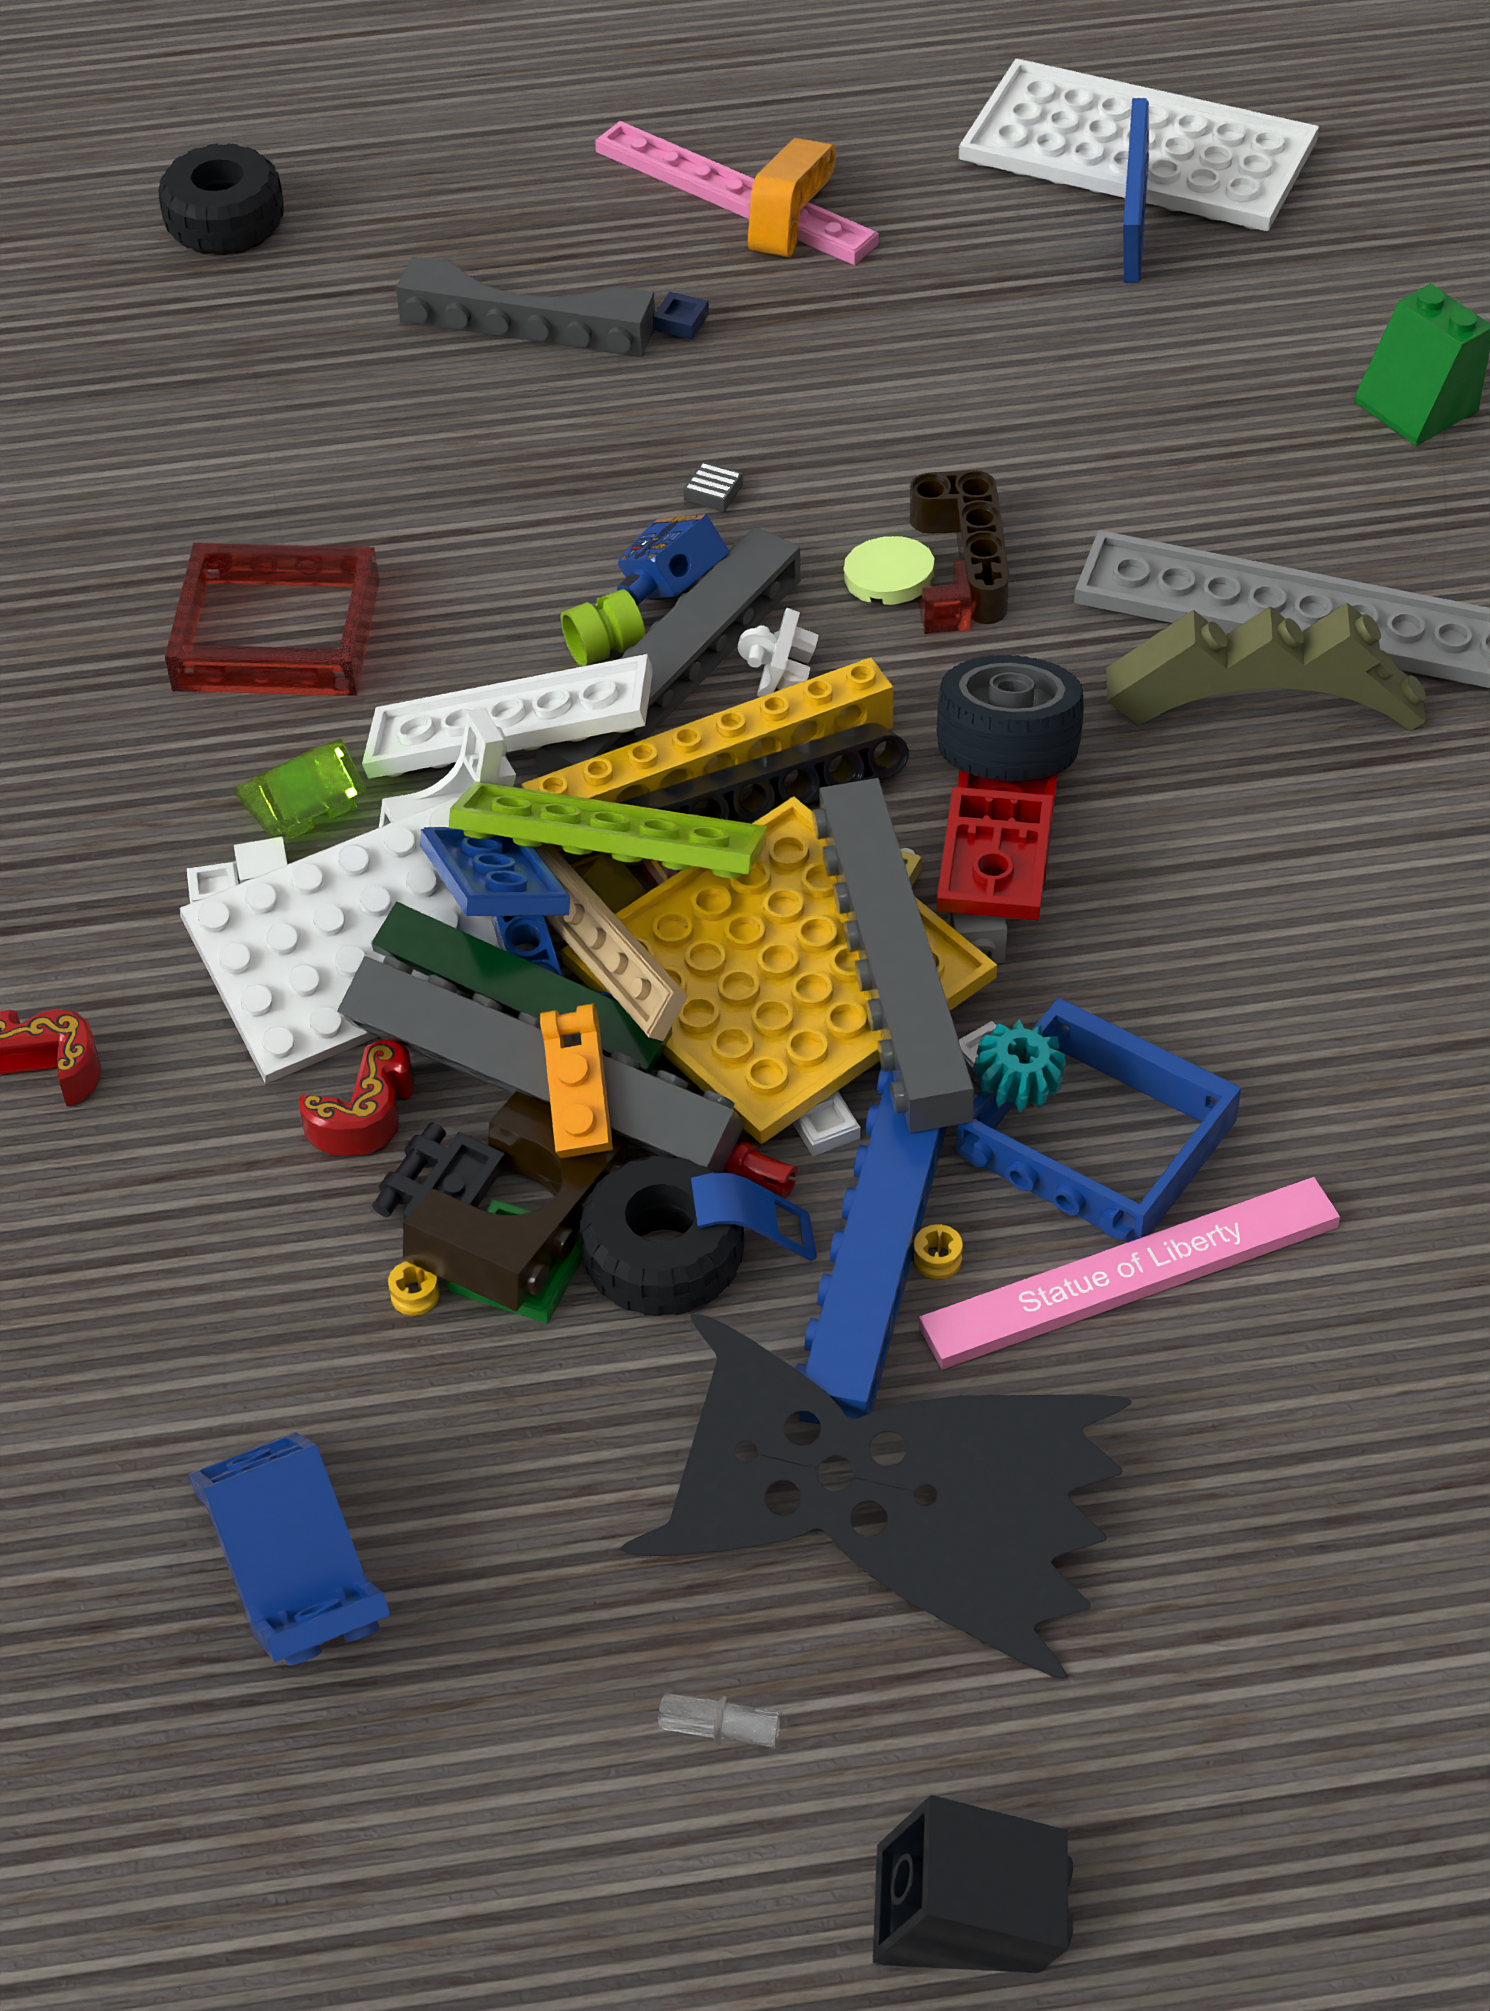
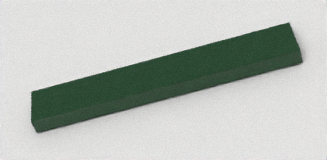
M397 901L371 942L373 951L383 956L395 958L427 976L435 975L445 979L458 987L459 991L470 996H474L475 993L486 996L501 1004L503 1011L516 1017L519 1016L520 1012L540 1019L541 1012L558 1010L559 1015L577 1012V1006L593 1003L599 1019L602 1054L606 1057H610L612 1051L625 1054L641 1064L639 1070L650 1074L672 1035V1028H670L664 1041L650 1038L619 1002Z

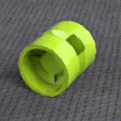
M625 589L597 598L595 607L586 602L561 612V627L566 644L573 658L581 667L608 659L611 649L624 653L628 648L634 647L645 636V628L640 611L632 596Z

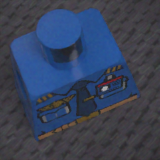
M707 514L657 518L618 559V566L626 579L618 585L617 591L621 589L628 591L637 606L645 598L674 597L694 583L730 551Z

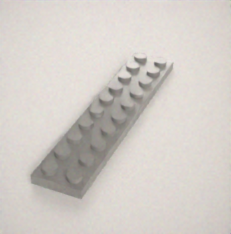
M1102 530L1097 532L1075 588L1074 603L1169 623H1174L1192 610H1195L1208 622L1218 624L1225 634L1233 631L1269 606L1285 619L1290 618L1294 620L1301 631H1303L1345 603H1349L1360 614L1369 615L1377 623L1381 632V639L1379 640L1380 650L1385 651L1394 662V665L1400 670L1490 688V608Z

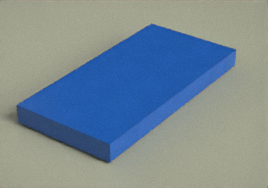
M1132 98L1123 221L1124 283H1139V280H1141L1149 166V101H1147V98Z
M424 827V829H421V848L466 916L569 915L570 896L533 847L515 844L513 838L494 835L489 839L470 838L464 835V830L449 827Z

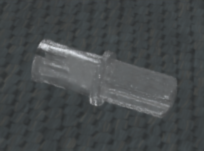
M668 1693L661 1700L658 1724L663 1730L712 1737L716 1745H721L722 1739L768 1746L771 1749H775L777 1745L781 1709L772 1710L728 1703V1696L721 1695L719 1701Z

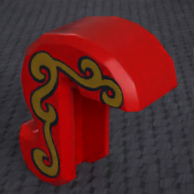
M53 1009L40 1012L20 1024L17 1011H0V1075L58 1068V1080L66 1107L82 1102L95 1090L100 1080L101 1063L90 1024L87 1020L74 1011Z
M385 1039L365 1047L351 1102H343L333 1097L310 1095L299 1097L304 1134L315 1148L340 1156L370 1154L390 1142L397 1133L399 1125L396 1097L399 1096L404 1100L409 1099L413 1095L414 1090L411 1059L405 1045L391 1039Z

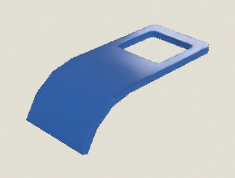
M709 1173L691 1178L699 1229L717 1224H736L749 1228L810 1261L817 1257L810 1215L806 1210L753 1181L732 1173ZM775 1205L799 1218L804 1247L780 1234Z

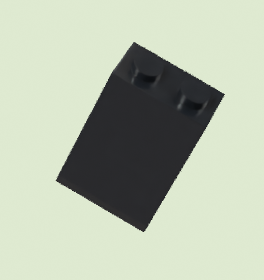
M930 1795L877 1844L873 1963L883 1966L1039 1973L1068 1950L1073 1935V1920L1068 1915V1887L1073 1875V1861L1068 1855V1830Z

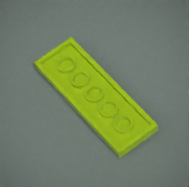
M475 781L450 808L449 828L464 830V835L470 838L489 839L494 835L511 837L515 844L527 847L541 846L543 843L562 845V849L565 852L572 854H589L593 850L612 853V858L622 862H639L642 858L662 861L664 867L673 870H688L692 866L712 869L711 872L714 875L725 878H737L742 876V874L749 875L766 845L768 827Z

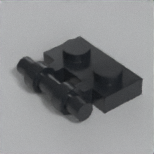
M430 1122L421 1135L413 1136L404 1150L406 1157L396 1171L388 1172L379 1184L381 1192L373 1202L372 1207L381 1216L390 1217L398 1204L407 1203L408 1206L402 1213L403 1220L405 1221L433 1188L477 1208L505 1167V1153L460 1132L457 1133L447 1148L440 1145L446 1137V1131L438 1124ZM434 1167L423 1184L415 1181L423 1168Z

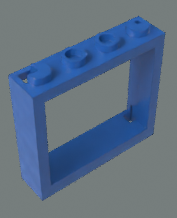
M1058 997L1032 1030L1041 1024L1042 1037H1058V1051L1202 1123L1140 1204L995 1130L996 1126L1015 1104L1007 1101L998 1108L996 1094L981 1095L980 1092L973 1100V1122L957 1125L956 1153L963 1156L970 1164L976 1167H984L1009 1180L1016 1188L1022 1191H1030L1055 1204L1062 1212L1068 1215H1076L1101 1228L1110 1237L1131 1242L1151 1235L1237 1121L1241 1087ZM1211 1097L1218 1100V1102L1216 1103L1210 1100Z

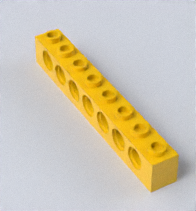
M870 657L521 784V788L618 803L866 723L876 722L891 729L893 728V686ZM551 844L557 851L563 850L562 845Z

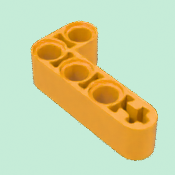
M793 138L756 175L750 201L748 249L750 251L788 258L792 257L798 238L800 211L832 177L836 161L835 144Z

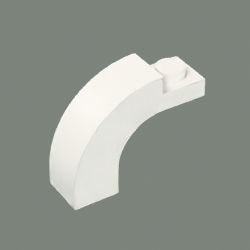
M485 708L467 711L459 758L451 771L433 786L416 793L382 799L379 828L456 797L459 799L475 781L513 787L516 773L505 756L507 750L505 734L500 727H496Z

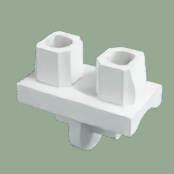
M786 608L780 630L774 634L770 632L768 627L761 625L744 631L740 636L738 651L747 660L749 666L757 668L765 664L757 692L758 697L773 693L776 688L781 690L808 679L811 667L788 659V657L808 664L814 653L819 635L796 626L800 614L798 611Z

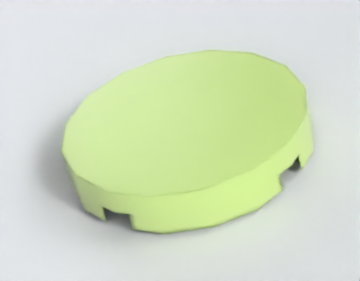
M884 536L868 540L855 547L845 558L844 580L849 592L860 600L870 603L871 598L882 599L883 604L888 605L911 601L924 594L931 586V579L935 578V558L930 549L918 540L902 536Z

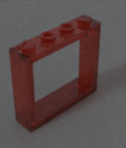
M193 543L165 654L172 691L357 696L379 586L375 548ZM208 570H219V572H208ZM208 583L353 587L340 649L193 645ZM187 668H193L194 674L186 673ZM335 672H344L345 678L335 677Z

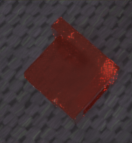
M963 560L954 561L953 585L922 587V595L917 597L924 634L970 630L971 592Z

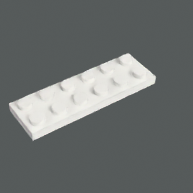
M648 654L376 707L362 765L368 779L381 776L395 777L407 771L428 767L442 768L457 762L461 752L467 711L484 708L496 727H500L503 730L507 743L506 752L522 749L535 750L543 745L564 741L577 742L590 736L610 732H629L637 727L645 726L653 667Z

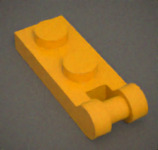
M593 1003L577 1006V1012L559 1015L558 1010L540 1013L555 1152L559 1158L613 1150L599 1019ZM576 1033L581 1034L582 1045L564 1047L563 1036Z

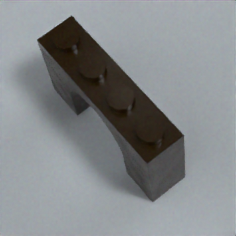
M516 1091L489 1122L488 1146L505 1153V1168L546 1187L554 1195L552 1201L542 1208L529 1213L498 1215L480 1210L432 1188L403 1222V1260L517 1312L530 1294L537 1295L542 1290L550 1269L558 1259L565 1260L572 1252L576 1243L577 1232L580 1229L582 1208L587 1196L592 1193L596 1184L601 1179L628 1163L626 1162L628 1139L611 1132L613 1150L559 1158L555 1152L551 1105Z

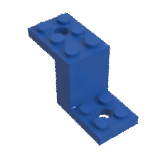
M294 1432L188 1474L195 1495L207 1506L254 1637L274 1662L285 1659L287 1665L291 1666L312 1659L322 1652L320 1644L343 1635L345 1642L366 1637L380 1628L378 1620L391 1615L383 1592L365 1578L317 1444Z

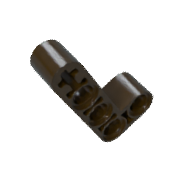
M977 470L928 472L916 476L910 485L911 526L922 533L956 532L965 607L968 617L980 624H993L1003 620L1007 615L1009 571L997 486L994 477L989 473Z

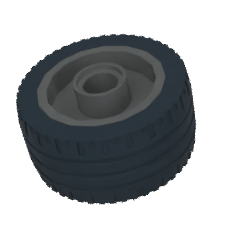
M991 655L961 662L946 672L940 686L936 728L940 754L943 755V758L948 763L959 768V770L992 780L1029 781L1060 773L1062 770L1067 769L1068 766H1071L1072 762L1074 763L1079 751L1084 712L1082 685L1076 679V676L1072 675L1067 669L1046 660L1027 656Z

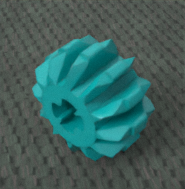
M1020 1019L1013 1025L1012 1030L998 1023L996 1028L992 1030L991 1035H984L977 1049L978 1057L975 1058L973 1071L975 1073L974 1077L981 1080L979 1085L981 1095L996 1094L998 1108L1007 1101L1013 1102L1019 1113L1026 1108L1027 1102L1041 1109L1043 1104L1047 1102L1048 1096H1055L1056 1092L1059 1091L1063 1079L1061 1075L1064 1073L1066 1060L1065 1054L1058 1051V1037H1042L1041 1024L1033 1030L1025 1029Z

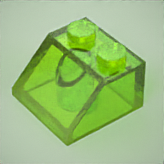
M342 739L308 750L232 788L236 797L269 836L285 832L288 840L313 829L315 826L311 819L326 811L330 818H334L355 808L357 805L353 798L367 792Z

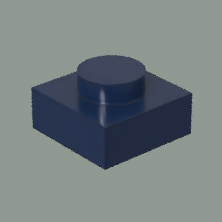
M669 292L653 315V330L677 337L693 339L709 315L708 301Z

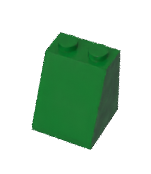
M1431 283L1402 298L1395 307L1355 394L1354 402L1415 446L1479 411L1490 353V323Z

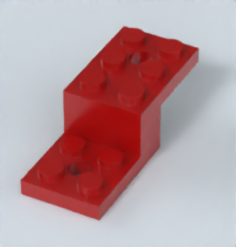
M959 770L958 785L952 788L937 893V912L1039 921L1042 891L1046 883L1058 773L1037 780L1000 781L974 776L971 773Z

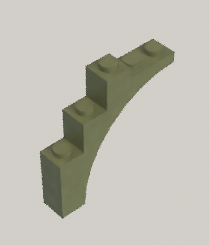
M1345 603L1303 631H1301L1294 620L1290 618L1285 619L1269 606L1226 635L1218 624L1208 622L1195 610H1192L1106 667L1107 701L1137 725H1141L1169 709L1204 697L1240 690L1276 688L1315 691L1353 700L1384 713L1409 731L1426 722L1424 708L1426 693L1422 684L1416 677L1412 675L1407 676L1394 665L1390 656L1385 651L1380 650L1379 640L1381 639V632L1377 623L1369 615L1360 614L1349 603Z

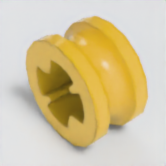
M934 1224L922 1228L914 1239L913 1259L914 1266L918 1272L934 1280L947 1279L955 1275L962 1264L963 1243L959 1233L950 1226ZM937 1247L938 1252L935 1253V1256H930L928 1249ZM941 1248H946L948 1255L939 1257Z
M406 1261L397 1265L390 1272L388 1278L389 1292L392 1305L397 1311L409 1316L423 1315L432 1310L437 1304L440 1295L435 1274ZM417 1282L421 1291L410 1293L406 1285Z

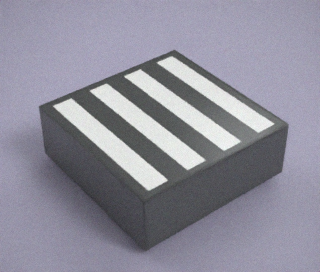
M702 461L683 488L684 500L725 512L743 485V473Z

